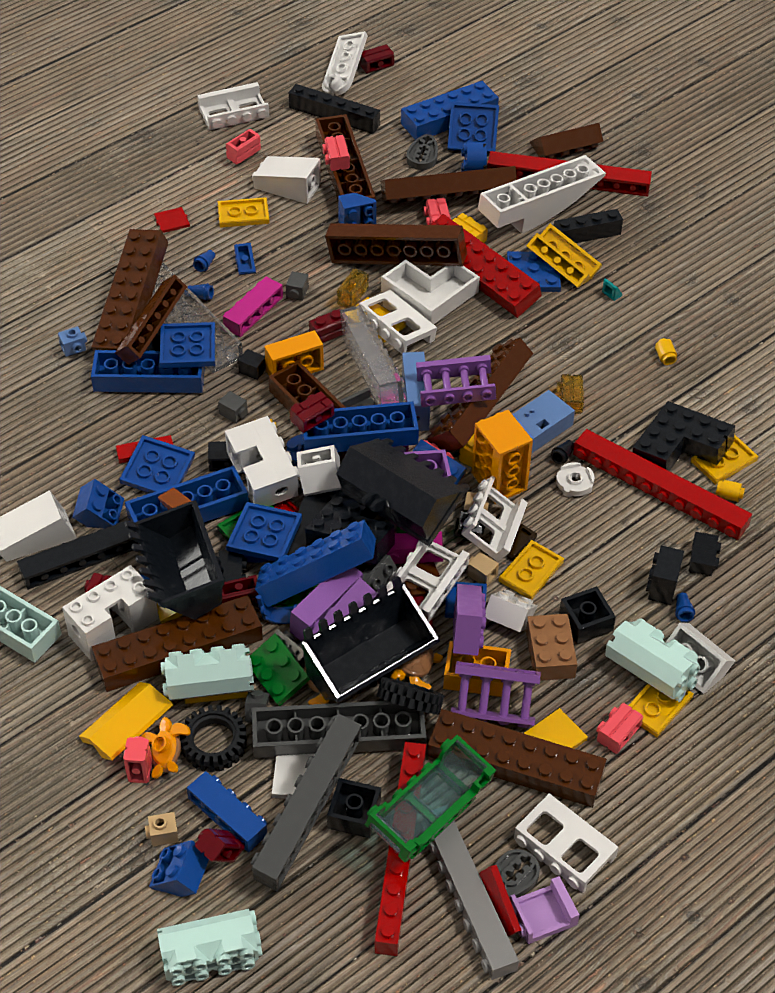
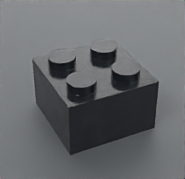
M661 545L659 553L655 552L646 591L649 592L648 600L672 605L684 556L683 550Z
M597 586L561 599L559 614H568L571 633L577 644L614 630L616 616Z
M339 778L327 814V829L370 838L374 826L368 828L365 825L369 817L367 813L375 804L377 806L380 805L381 787Z

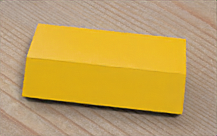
M551 223L541 234L536 233L526 245V247L577 288L592 279L602 267L600 262Z
M139 682L79 737L83 743L93 745L102 758L113 761L126 749L127 738L140 736L170 709L173 704L151 684Z

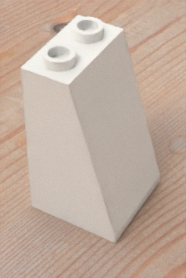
M267 156L252 175L254 188L308 204L321 185L320 159Z
M50 490L0 516V556L6 562L77 538L65 509Z

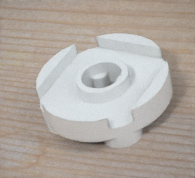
M571 462L564 464L561 470L557 472L556 484L566 497L582 496L591 493L595 477L589 467L586 469L581 466V463Z

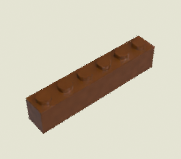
M175 274L161 283L115 352L127 365L141 358L187 288Z

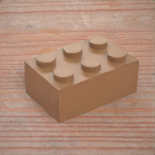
M568 614L527 616L526 635L532 671L541 672L540 681L575 678L577 659Z

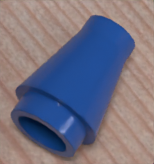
M208 250L195 257L193 262L194 268L199 272L208 270L215 258V253L212 250Z
M208 283L189 285L187 287V295L208 301V299L213 298L214 288Z
M679 593L676 596L675 616L681 622H689L694 618L695 609L686 593Z

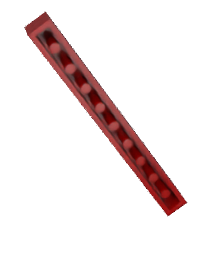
M490 151L487 169L515 166L516 178L518 180L567 161ZM598 165L606 175L591 188L592 190L648 197L652 171Z
M588 429L574 443L573 455L625 481L644 493L652 495L660 501L675 507L677 510L692 516L694 519H698L710 527L725 533L729 537L739 540L750 525L752 513Z
M405 742L398 789H405L407 782L412 776L416 775L418 777L421 774L420 771L425 765L426 744ZM422 784L412 793L418 801H420ZM402 802L394 810L392 831L407 843L410 839H414L418 812L407 802ZM391 840L375 936V954L398 956L411 858L407 862L398 857L400 849Z

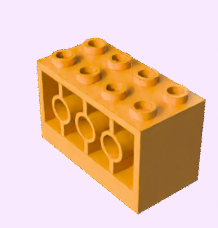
M509 410L496 413L494 416L475 423L471 472L479 484L482 480H487L493 475L495 480L492 487L506 498L527 490L533 439Z

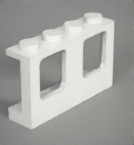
M258 82L197 95L199 110L209 130L269 117V104L264 103L260 95ZM256 104V105L250 106V107H245V108H241V109L239 108V107L246 106V105ZM219 111H227V112H222V113H218V114L209 115L210 113H215V112H219Z
M392 290L359 303L357 317L401 354L406 352L408 345L421 339L428 343L435 340L437 327ZM383 301V306L390 313L379 316L369 308ZM404 321L414 332L402 335L392 326Z
M492 475L489 479L482 480L478 485L479 491L473 498L474 503L468 510L469 516L463 522L464 528L461 534L499 562L510 553L528 503L521 499L514 504L492 487L495 477ZM487 497L502 508L499 519L483 508ZM478 521L492 532L489 544L471 531L476 527Z
M418 541L416 550L409 553L406 564L403 567H399L395 577L399 576L402 583L410 581L429 592L419 606L429 622L469 565L470 553L462 550L460 555L435 542L427 546ZM425 552H430L449 562L441 576L435 577L416 566ZM392 581L386 586L387 592L393 589Z
M550 793L515 827L514 839L520 847L528 849L538 861H543L554 874L562 876L573 889H578L582 893L586 891L587 884L607 862L612 863L619 848ZM542 814L549 815L563 826V829L547 845H543L527 832V829ZM577 841H582L598 854V857L582 873L577 872L562 860V856Z

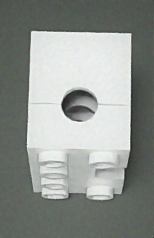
M268 416L225 431L227 454L238 474L242 472L246 474L247 486L245 487L251 503L269 507L298 496V488L300 487L298 468L292 465V457L289 451H285L284 441L281 436L278 437L276 425L270 421Z
M131 565L62 607L69 637L91 662L94 660L91 646L116 639L109 608L122 618L131 628L132 633L144 629L159 619L156 602L148 599L146 595L148 591L154 592V590L143 585V577Z

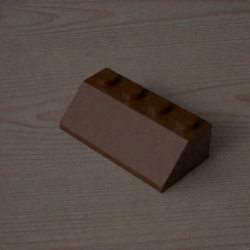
M595 123L531 140L530 144L539 157L554 158L557 153H560V156L570 154V150H575V152L582 151L586 146H589V149L599 146L598 143L604 141L600 124Z

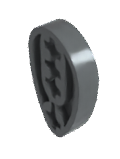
M425 134L417 138L409 146L406 161L410 167L417 170H427L435 166L438 158V146L435 138L430 134ZM424 152V155H423V157H422V161L419 162V159L421 158V154Z
M521 849L507 851L495 863L509 898L513 894H515L516 898L527 894L538 882L540 866L537 859L528 851ZM522 862H530L529 866L525 865L522 868V874L518 872L515 875L514 881L512 879L510 881H507V876L512 877L514 874V869L519 870L521 868Z

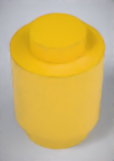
M666 338L660 339L655 345L660 361L664 365L674 364L677 361V352L672 341Z
M728 480L719 481L716 489L717 496L735 502L743 499L745 493L742 483Z

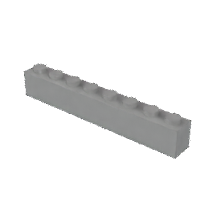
M448 806L430 812L438 819L448 809ZM422 817L420 828L423 833L431 824ZM453 821L428 846L431 854L436 855L438 859L437 867L441 874L444 873L447 879L445 884L448 892L453 893L455 897L454 904L457 912H461L464 917V928L473 937V948L482 957V968L485 973H489L491 980L516 972L519 960L456 823Z

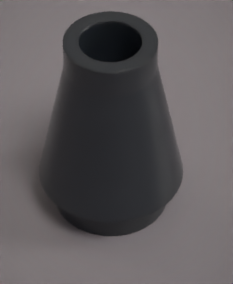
M566 440L564 443L553 448L551 459L557 464L567 462L574 449V442Z

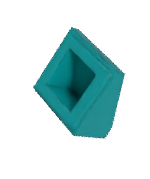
M605 278L602 292L615 301L622 296V293L617 286Z

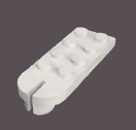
M365 31L338 37L322 84V89L325 93L339 96L351 87L368 37Z

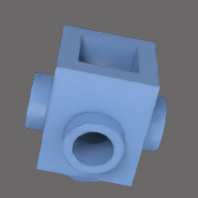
M78 326L58 332L59 343L66 357L86 350L85 343L87 342V337L84 332L81 333Z

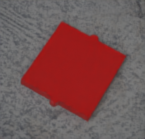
M182 207L154 213L156 225L159 226L163 233L190 227L187 219L188 215L185 214Z

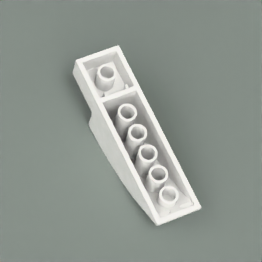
M584 155L480 193L478 210L497 228L511 223L522 234L565 210L599 182L606 173Z

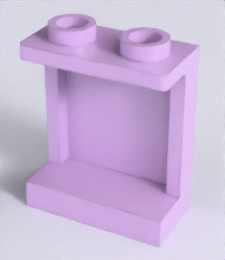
M560 876L551 879L550 886L518 898H516L515 894L510 895L511 904L521 927V931L518 933L521 938H525L527 944L578 925L579 913Z

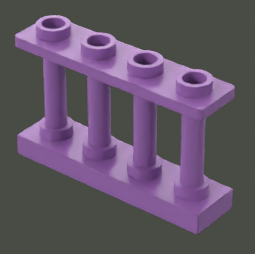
M490 355L416 362L417 381L424 380L425 391L420 392L421 407L496 399V386L494 383L488 384L487 374L491 373ZM479 375L481 385L470 386L468 376ZM461 376L462 387L451 388L450 378ZM442 378L444 389L432 390L431 380Z
M457 661L455 673L461 677L458 707L452 706L451 712L484 722L494 720L500 725L517 723V726L523 728L535 725V717L529 716L532 688L535 684H540L541 672ZM472 676H479L482 680L479 710L466 708L469 679ZM493 678L501 679V682H503L500 712L487 711L490 682L493 681ZM514 681L522 682L524 685L521 715L508 714L511 685Z

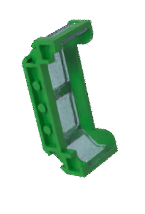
M458 735L452 740L446 739L440 746L442 751L439 757L432 764L428 762L421 769V774L418 777L416 775L412 776L406 784L407 787L403 790L399 788L389 803L385 801L379 806L375 804L367 813L369 817L365 825L373 829L399 854L398 857L404 862H407L410 858L414 859L463 813L474 802L475 796L479 791L488 785L496 772L492 765Z

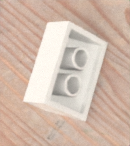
M679 623L666 641L667 643L675 639L688 649L696 652L700 670L696 676L698 682L695 687L703 694L719 682L735 662L732 657L690 623Z

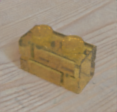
M353 269L337 289V304L348 309L353 308L369 288V274Z
M562 374L560 381H557L556 392H560V395L557 396L573 408L575 414L583 413V376Z

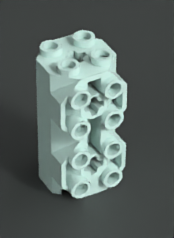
M641 618L633 622L625 620L615 629L612 634L615 636L613 642L609 640L606 645V657L678 702L683 699L687 690H692L698 682L696 676L700 670L696 652L688 649L675 639L665 643L662 631Z
M234 644L232 649H225L223 646L211 647V652L204 653L202 649L190 650V654H183L181 651L169 652V657L165 658V662H161V673L166 676V683H163L164 696L169 697L170 701L254 691V686H250V683H254L252 661L250 655H246L250 654V648H246L244 644Z
M245 909L157 929L166 980L171 981L173 986H180L187 981L207 979L211 970H218V974L224 976L235 970H250L254 968L255 961L259 959V956L263 955L260 934L256 925L255 911Z

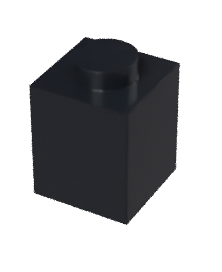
M249 349L243 355L241 354L237 360L239 373L258 380L266 370L265 356Z

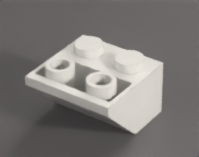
M334 445L297 452V467L304 496L341 490V485L336 475L340 467V457Z
M505 589L491 594L486 607L485 617L518 632L524 631L526 629L527 616H533L537 609V605L532 604L533 600L526 597L520 599L514 596V592Z

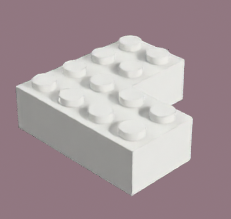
M404 260L381 276V292L384 293L392 290L432 324H435L479 292L480 277L465 266H445L430 277L409 261Z

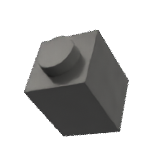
M291 272L286 283V298L303 301L309 288L308 274Z
M231 391L218 401L219 414L236 424L245 418L248 413L247 400Z

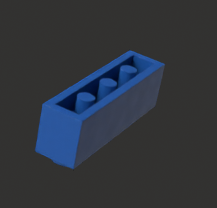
M205 771L187 787L188 799L219 827L230 831L235 836V839H239L245 845L244 849L248 853L264 839L267 834V822L260 815L256 816L246 802L239 801L236 794L231 789H226L218 777L215 775L211 776Z

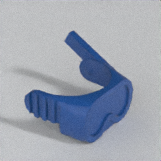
M256 596L263 619L272 624H290L291 611L297 604L291 607H267L262 596Z

